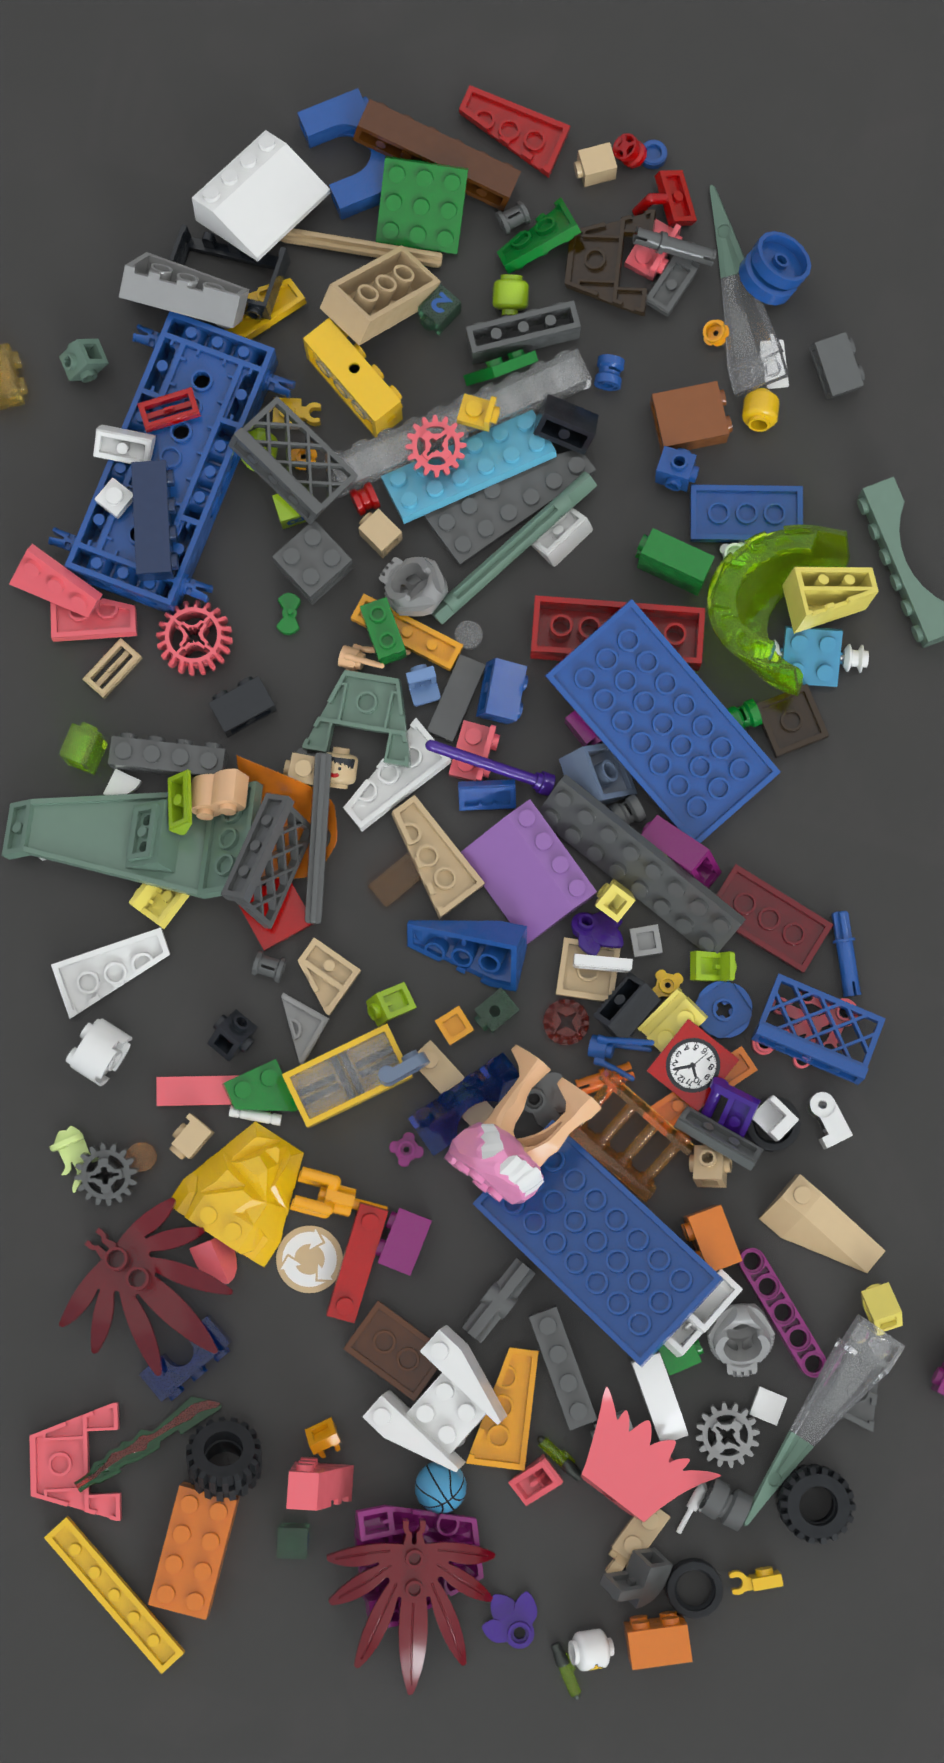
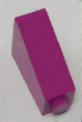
M657 815L644 826L641 834L708 889L722 873L707 847Z

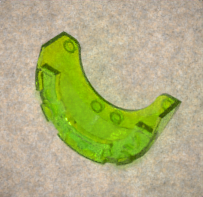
M797 524L783 526L784 530L768 534L763 531L745 540V545L734 553H728L717 567L711 579L707 594V609L711 626L718 639L761 679L788 694L798 696L804 678L802 671L798 667L788 663L775 651V641L769 640L768 622L776 604L785 596L782 585L794 567H847L850 560L847 531Z

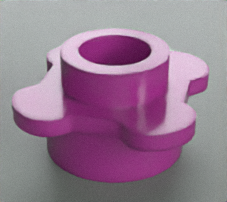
M406 1132L402 1139L391 1142L389 1146L390 1151L398 1157V1164L402 1167H407L411 1160L421 1158L424 1153L423 1148L415 1142V1136L411 1132ZM404 1147H409V1152H404Z

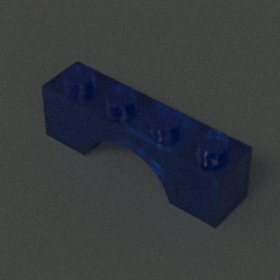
M502 1052L497 1057L490 1059L487 1064L474 1073L467 1075L457 1085L443 1092L434 1101L417 1110L408 1120L434 1156L449 1146L457 1136L458 1123L469 1108L484 1101L500 1102L519 1078V1073Z

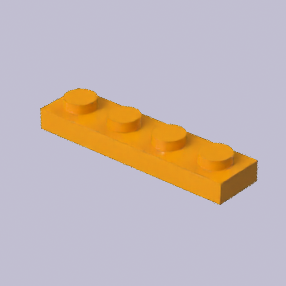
M363 594L351 616V621L366 628L360 606L376 601V599ZM392 610L405 649L451 671L463 649V644L409 616H399L398 613Z

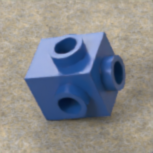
M664 446L656 469L655 483L665 485L666 488L672 491L682 490L687 492L690 482L695 483L700 467L695 466L697 455L683 448L674 449Z

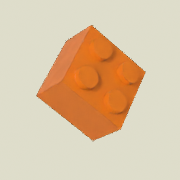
M713 1205L683 1217L685 1223L681 1224V1229L686 1241H692L695 1248L694 1252L715 1271L742 1261L721 1205Z
M664 1611L659 1613L657 1618L648 1619L647 1615H635L629 1617L630 1621L623 1622L628 1659L632 1670L693 1662L688 1625L683 1615H677L676 1611Z

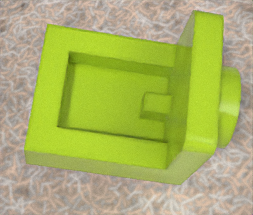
M706 951L690 952V980L726 982L735 979L737 969L735 952H718V954Z

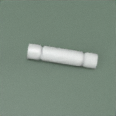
M232 1105L229 1111L230 1117H240V1119L266 1124L271 1123L272 1125L280 1126L282 1121L281 1114H272L266 1111L234 1110Z

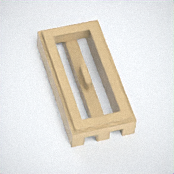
M120 638L85 675L83 681L105 699L143 658ZM124 648V653L95 683L93 679ZM130 655H132L133 657L112 678V680L103 689L100 688L114 674V672L127 660V658Z

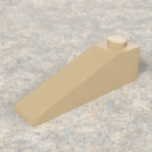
M795 1174L759 1217V1220L780 1238L865 1273L870 1271L885 1252L877 1242L801 1174Z

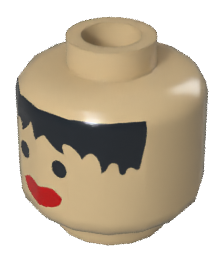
M333 747L332 752H326L332 755L330 787L348 789V785L353 784L356 780L358 758L349 754V748Z

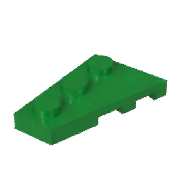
M561 197L554 202L555 208L547 215L541 213L535 219L537 223L529 231H520L497 251L508 274L523 268L527 263L546 255L553 248L572 240L574 236L581 233Z

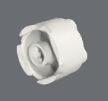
M102 1018L97 1019L93 1024L89 1022L80 1034V1038L83 1040L78 1048L74 1047L66 1058V1062L70 1064L72 1069L99 1086H103L110 1079L105 1076L108 1071H116L131 1046L128 1042L132 1040L130 1035Z

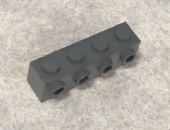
M574 300L559 302L541 309H531L512 316H502L487 322L474 323L466 327V342L472 365L498 357H506L508 353L522 348L526 352L580 339L581 324Z
M120 733V737L111 736L108 765L113 770L118 769L120 771L170 777L188 769L191 770L192 779L198 775L215 774L220 770L227 769L229 755L226 749L221 748L222 745L206 742L204 746L193 745V741L177 739L176 743L165 742V738L159 736H148V740L137 739V735L132 733Z

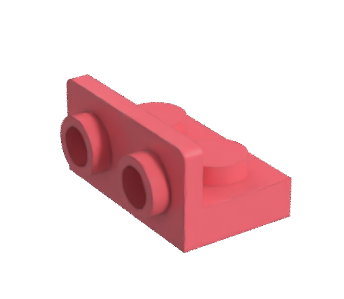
M657 219L655 220L654 232L660 233L664 231L668 233V236L683 239L680 236L681 226L679 224L672 228ZM636 244L627 257L624 267L653 282L657 274L661 275L667 267L669 260L666 258L669 254L664 252L658 254L654 249Z
M463 720L456 748L489 759L491 750H497L500 735L496 734L497 726L491 725L488 727ZM453 759L449 776L466 781H482L483 777L489 778L491 771Z

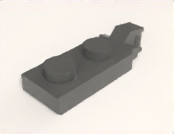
M673 256L647 295V305L668 317L697 274L700 264Z

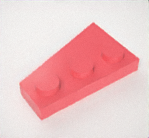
M34 544L26 550L9 585L85 617L91 615L103 595Z
M102 598L91 615L85 617L50 602L51 638L53 642L138 636L137 610L135 605Z

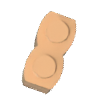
M224 769L215 774L195 776L191 782L192 813L201 820H212L221 814L231 816L235 815L236 812L244 810L246 808L249 776L238 769Z

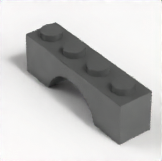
M556 1305L528 1315L569 1430L597 1421Z

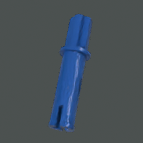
M847 911L834 912L831 916L832 923L834 924L835 940L832 942L833 944L836 943L843 997L862 995L853 941L856 939L855 937L852 938L849 913Z

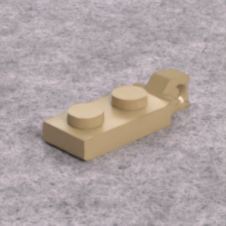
M662 1509L655 1512L645 1522L632 1516L611 1545L612 1549L608 1554L613 1559L606 1567V1573L622 1571L624 1567L627 1568L632 1551L649 1548L670 1519V1516Z

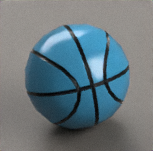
M431 1462L425 1465L417 1475L415 1481L416 1497L418 1502L430 1512L439 1514L454 1511V1509L462 1504L466 1495L467 1483L461 1469L454 1472L438 1463Z

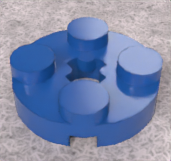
M724 981L711 983L699 993L695 1002L708 1016L699 1027L716 1039L733 1038L742 1033L749 1025L752 1016V1001L748 993L740 985ZM718 1003L730 1005L731 1009L728 1010L729 1017L725 1018L723 1015L718 1016L716 1014Z

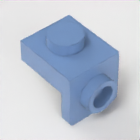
M426 664L417 665L410 669L411 672L406 673V680L414 706L417 707L441 699L433 666L427 667Z

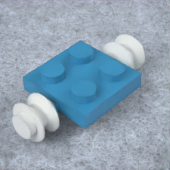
M785 626L783 648H780L775 639L771 645H766L764 640L761 639L760 644H755L753 658L754 661H758L759 667L765 661L770 662L772 668H774L779 660H782L780 683L837 687L840 664H842L846 672H849L851 667H857L858 672L861 673L863 667L867 668L869 651H865L863 645L858 650H853L851 644H848L843 652H841L842 629L813 627L794 634L792 626Z

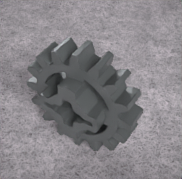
M106 1141L102 1142L100 1150L95 1145L89 1147L91 1155L86 1152L82 1153L80 1157L85 1162L77 1163L75 1168L81 1170V1173L74 1176V1179L82 1180L83 1183L77 1189L78 1191L85 1189L88 1191L85 1197L86 1200L92 1196L96 1197V1205H99L103 1199H106L107 1206H111L114 1198L121 1203L124 1200L123 1193L130 1196L133 1192L129 1185H136L138 1183V1179L132 1176L139 1172V1168L132 1167L131 1165L136 1158H127L126 1154L129 1149L126 1147L120 1152L116 1142L111 1148H108ZM99 1156L98 1166L88 1170L92 1160ZM113 1156L120 1160L123 1165L117 1164L113 1160ZM105 1167H107L108 1172L116 1173L108 1180L105 1175L98 1174ZM125 1178L122 1187L115 1191V1182L118 1179ZM91 1182H94L95 1184H97V1185L101 1188V1191H99L98 1189H96V1188L91 1184Z

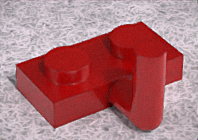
M683 170L659 171L654 176L659 193L647 194L632 209L633 215L644 214L652 205L663 204L669 227L676 224L692 226L697 221Z

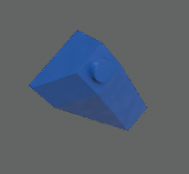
M409 920L407 923V947L436 961L445 960L457 966L456 970L463 974L466 971L480 977V982L483 984L516 992L527 950V926L504 921Z

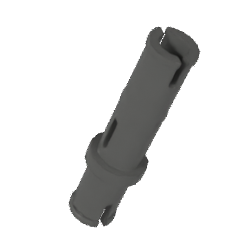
M637 226L635 229L637 235H633L632 244L654 249L658 254L668 253L705 264L709 267L714 263L711 259L716 258V249L668 236V233L664 231L657 233Z

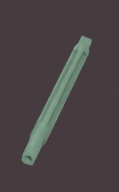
M584 471L450 591L432 613L435 620L440 624L445 623L597 487L591 475Z

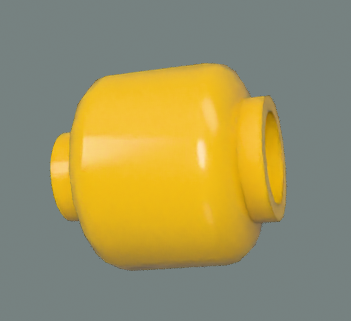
M758 388L751 391L744 398L743 422L751 430L763 432L773 427L778 421L779 398L766 388Z

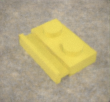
M677 988L637 1029L642 1031L648 1040H654V1046L662 1052L688 1019L699 1027L708 1016L680 988Z

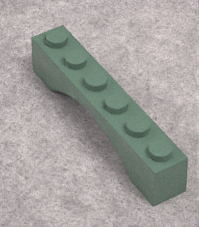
M894 476L863 488L858 496L859 499H857L858 508L862 515L866 514L870 523L868 524L869 534L873 540L878 542L880 547L879 557L883 565H887L890 570V582L893 589L899 591L902 598L900 604L906 617L909 616L913 624L911 630L916 642H920L923 648L944 641V601L935 597L922 586L913 575L902 551L899 528L901 512L905 501Z

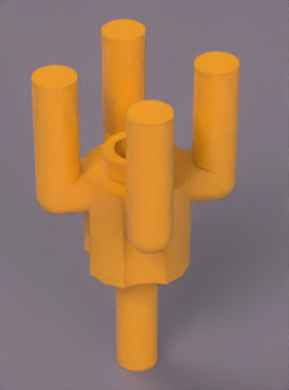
M304 1166L302 1171L300 1170L297 1182L319 1187L317 1200L295 1195L290 1205V1210L323 1219L328 1218L332 1213L349 1217L351 1210H357L360 1202L388 1209V1206L355 1198L357 1189L340 1185L341 1178L339 1176Z

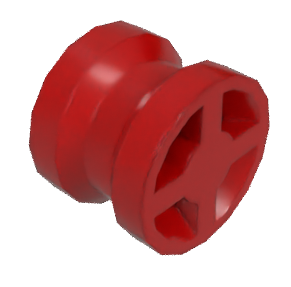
M622 134L614 142L613 154L626 167L631 169L637 168L644 162L647 156L646 146L641 141H638L633 134Z
M370 482L365 483L361 489L349 490L350 497L359 516L365 515L366 511L371 508L376 510L381 507Z

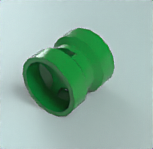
M752 698L744 701L741 706L736 707L733 705L726 708L744 730L749 726L757 727L763 724L759 708Z

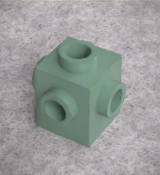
M76 339L69 343L67 349L59 356L69 381L91 382L109 364L99 339Z

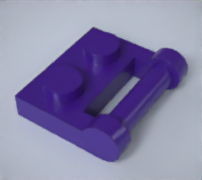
M714 1077L710 1084L711 1091L701 1114L711 1119L721 1095L728 1098L718 1123L745 1138L761 1100L729 1085L723 1078Z

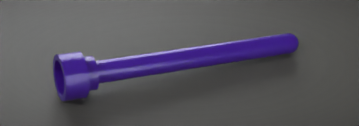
M428 740L425 743L428 751L530 784L536 793L549 796L555 784L554 774L545 771L533 774L435 740Z

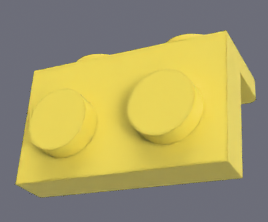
M142 883L130 899L129 904L165 929L190 895Z

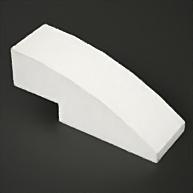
M722 1269L718 1270L717 1273L724 1280L664 1343L676 1357L683 1356L743 1290Z
M657 1351L643 1367H640L634 1360L631 1361L659 1441L677 1440L688 1436L660 1353Z

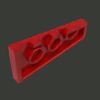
M469 85L459 107V114L542 174L548 178L550 177L570 132V125Z

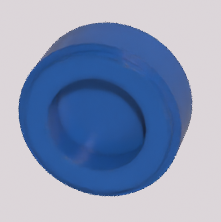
M659 140L646 141L644 145L647 149V156L642 165L651 170L659 169L666 162L667 148Z

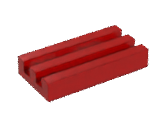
M192 387L138 403L147 433L201 416ZM188 397L190 399V401L183 402L174 406L171 405L163 409L146 414V410L159 407L168 403H172L181 399H185ZM192 408L191 410H188V411H184V412H181V413H178V414H175V415H171V416H168V417H165V418H162V419H158V420L149 422L150 420H153V419H157V418H160V417H163V416H166V415H170V414H173V413H176V412H179V411H183V410Z

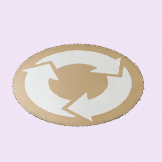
M302 1226L292 1230L283 1238L277 1250L276 1265L282 1280L289 1287L303 1293H316L328 1288L335 1282L343 1254L339 1242L329 1231L317 1226Z

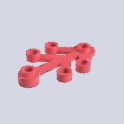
M813 996L810 1001L803 1000L805 1005L813 1004L823 1009L819 999ZM780 997L782 1002L788 1001L787 999ZM841 998V1000L856 1006L852 1000ZM792 1005L785 1006L790 1018L796 1020L804 1016L801 1009ZM839 1007L830 1010L836 1025L849 1021L848 1017L843 1018L840 1016L839 1010L841 1008ZM773 1011L776 1015H782L781 1011ZM825 1014L812 1018L818 1033L822 1027L829 1025ZM806 1020L793 1026L797 1036L806 1034L804 1037L806 1038L813 1035ZM844 1027L838 1029L840 1034L842 1033ZM834 1032L829 1033L827 1040L823 1042L824 1046L829 1044L833 1049L837 1048L838 1041ZM751 1041V1047L758 1055H767L774 1050L769 1047L763 1049L758 1042ZM792 1058L793 1065L798 1069H804L810 1065L807 1063L799 1065L797 1060Z

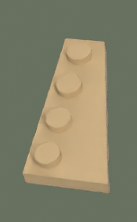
M415 795L392 811L391 815L439 919L485 885V882Z

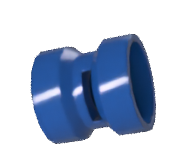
M611 354L598 356L597 367L599 372L595 375L594 386L607 391L620 390L622 383L620 372L624 370L625 360L620 356Z

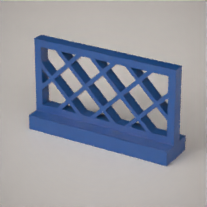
M778 973L751 1040L859 1085L866 1077L869 1062L886 1018ZM780 984L791 987L796 998L782 1002L778 994ZM813 996L819 999L823 1009L809 1014L803 999ZM774 1000H776L778 1005L772 1007ZM798 1002L804 1016L791 1021L785 1006ZM839 1007L846 1011L849 1021L836 1025L830 1010ZM780 1009L786 1024L776 1027L767 1023L766 1020L769 1013ZM825 1013L831 1028L818 1033L812 1018ZM867 1019L876 1023L873 1033L863 1037L857 1022ZM806 1020L813 1035L802 1038L797 1036L793 1025ZM852 1024L858 1039L845 1044L838 1029ZM834 1032L840 1046L832 1050L824 1047L820 1036ZM870 1039L869 1045L867 1046L865 1040ZM858 1043L861 1044L865 1053L862 1063L851 1058L847 1050L848 1047Z

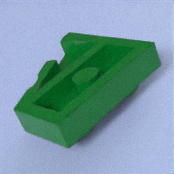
M522 348L508 353L507 360L502 361V358L498 357L485 362L487 367L463 375L466 386L499 377L537 362L538 358L535 350L524 353Z
M276 1059L222 1083L234 1110L288 1112L298 1110Z

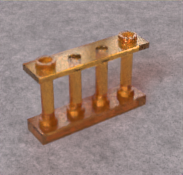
M606 1068L599 1077L604 1085L593 1099L601 1106L615 1092L627 1104L601 1133L592 1131L586 1121L573 1130L569 1136L643 1201L647 1202L657 1189L654 1185V1178L679 1150L688 1156L694 1148V1144L691 1143L692 1138L688 1134L675 1129L625 1085V1079L616 1071L610 1072ZM636 1111L649 1123L623 1152L620 1151L618 1153L610 1146V1140ZM659 1131L671 1143L646 1171L639 1172L632 1166V1159L651 1137Z

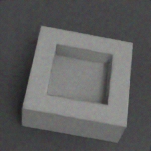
M658 924L629 929L634 958L663 953Z

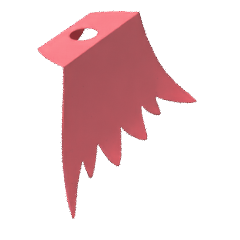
M606 1387L589 1454L581 1474L582 1479L629 1515L645 1522L677 1496L721 1476L709 1471H683L690 1462L688 1458L669 1462L676 1441L664 1440L650 1445L652 1429L649 1420L640 1423L629 1431L628 1411L625 1410L617 1419L611 1393L608 1387Z

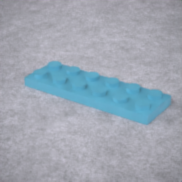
M533 409L491 427L489 432L482 431L460 441L467 444L466 448L459 451L465 457L463 460L456 459L459 467L454 469L450 466V474L447 476L443 471H440L438 478L434 477L433 471H429L426 476H423L424 468L413 469L417 463L416 461L382 475V483L403 523H408L557 457L556 450L551 441L533 434L536 414ZM454 444L448 446V449L452 452V455L454 452ZM430 459L428 464L442 465L444 462H441L439 459Z

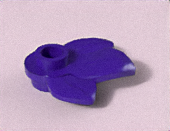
M603 911L593 915L581 912L573 917L571 921L572 932L578 938L579 947L586 954L597 956L600 947H623V937L618 930V927L623 922L622 919L617 923Z
M525 1591L514 1601L506 1595L494 1594L490 1606L493 1619L482 1625L485 1635L495 1643L508 1642L509 1645L517 1649L529 1646L534 1639L532 1624L537 1617V1606L532 1595ZM517 1627H522L525 1630V1635L521 1638L514 1635V1630Z

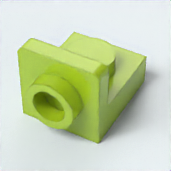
M405 982L378 992L366 1001L368 1014L378 1027L417 1008Z

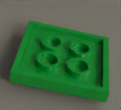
M386 156L376 242L457 254L469 168Z

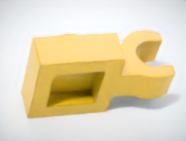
M772 1566L756 1568L755 1573L749 1574V1576H746L740 1570L728 1572L729 1578L739 1577L741 1579L739 1587L731 1588V1592L734 1595H740L750 1590L759 1591L783 1586L781 1573L778 1569L773 1570Z

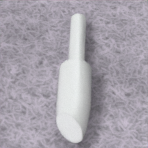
M706 1483L698 1485L686 1505L688 1509L676 1530L677 1533H682L693 1511L696 1512L708 1490Z

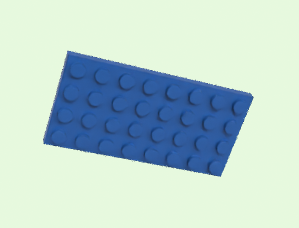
M632 599L544 675L679 830L699 843L706 839L781 772Z
M552 1120L544 1129L548 1128L555 1121ZM569 1135L559 1151L550 1156L540 1167L544 1182L534 1196L524 1203L512 1205L504 1199L498 1202L487 1192H483L472 1204L640 1367H643L724 1279Z

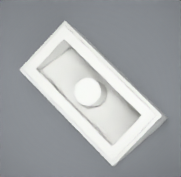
M100 425L96 428L93 456L131 464V462L151 461L156 435Z
M572 508L531 546L549 564L555 567L593 531V528L587 517Z

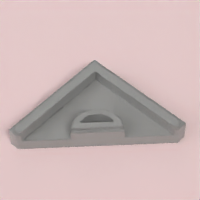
M283 993L281 998L300 1064H304L330 1019Z

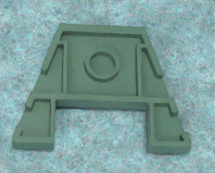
M344 670L327 700L328 703L321 716H318L312 732L308 739L306 738L303 742L302 748L320 753L329 752L335 725L389 734L383 762L389 765L410 768L411 759L401 680Z

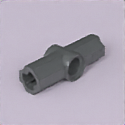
M516 1258L501 1278L495 1281L479 1301V1306L464 1322L462 1328L482 1343L500 1319L503 1320L518 1301L517 1297L527 1287L536 1273Z

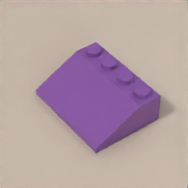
M530 799L461 851V854L485 882L484 888L509 923L527 926V944L580 908L597 894L593 885Z

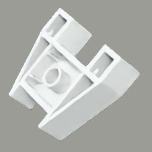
M445 1325L435 1333L420 1351L442 1372L425 1393L409 1408L391 1390H388L378 1398L363 1415V1418L384 1438L457 1472L466 1461L455 1452V1449L486 1414L497 1425L507 1417V1414L469 1345L448 1325Z

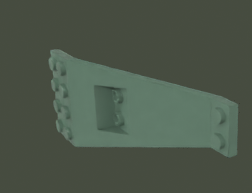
M258 781L248 783L246 808L236 812L235 815L221 814L212 820H201L192 813V825L185 835L169 831L168 792L37 798L10 803L2 856L9 860L35 856L202 899L222 896L221 892L261 806L263 785Z

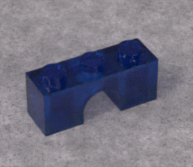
M211 1314L205 1317L202 1323L214 1340L218 1353L213 1354L190 1341L194 1353L188 1364H176L164 1353L161 1355V1376H156L149 1366L139 1374L161 1402L166 1398L173 1401L185 1390L182 1385L191 1378L195 1382L208 1371L205 1367L208 1362L213 1358L218 1362L230 1352L227 1346L233 1341Z

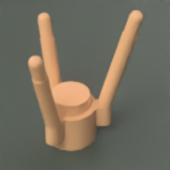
M354 644L353 647L344 645L338 658V666L350 671L359 672L357 669L362 670L364 664L381 669L385 667L383 663L366 658L365 653H375L374 648ZM406 649V655H410L411 651Z

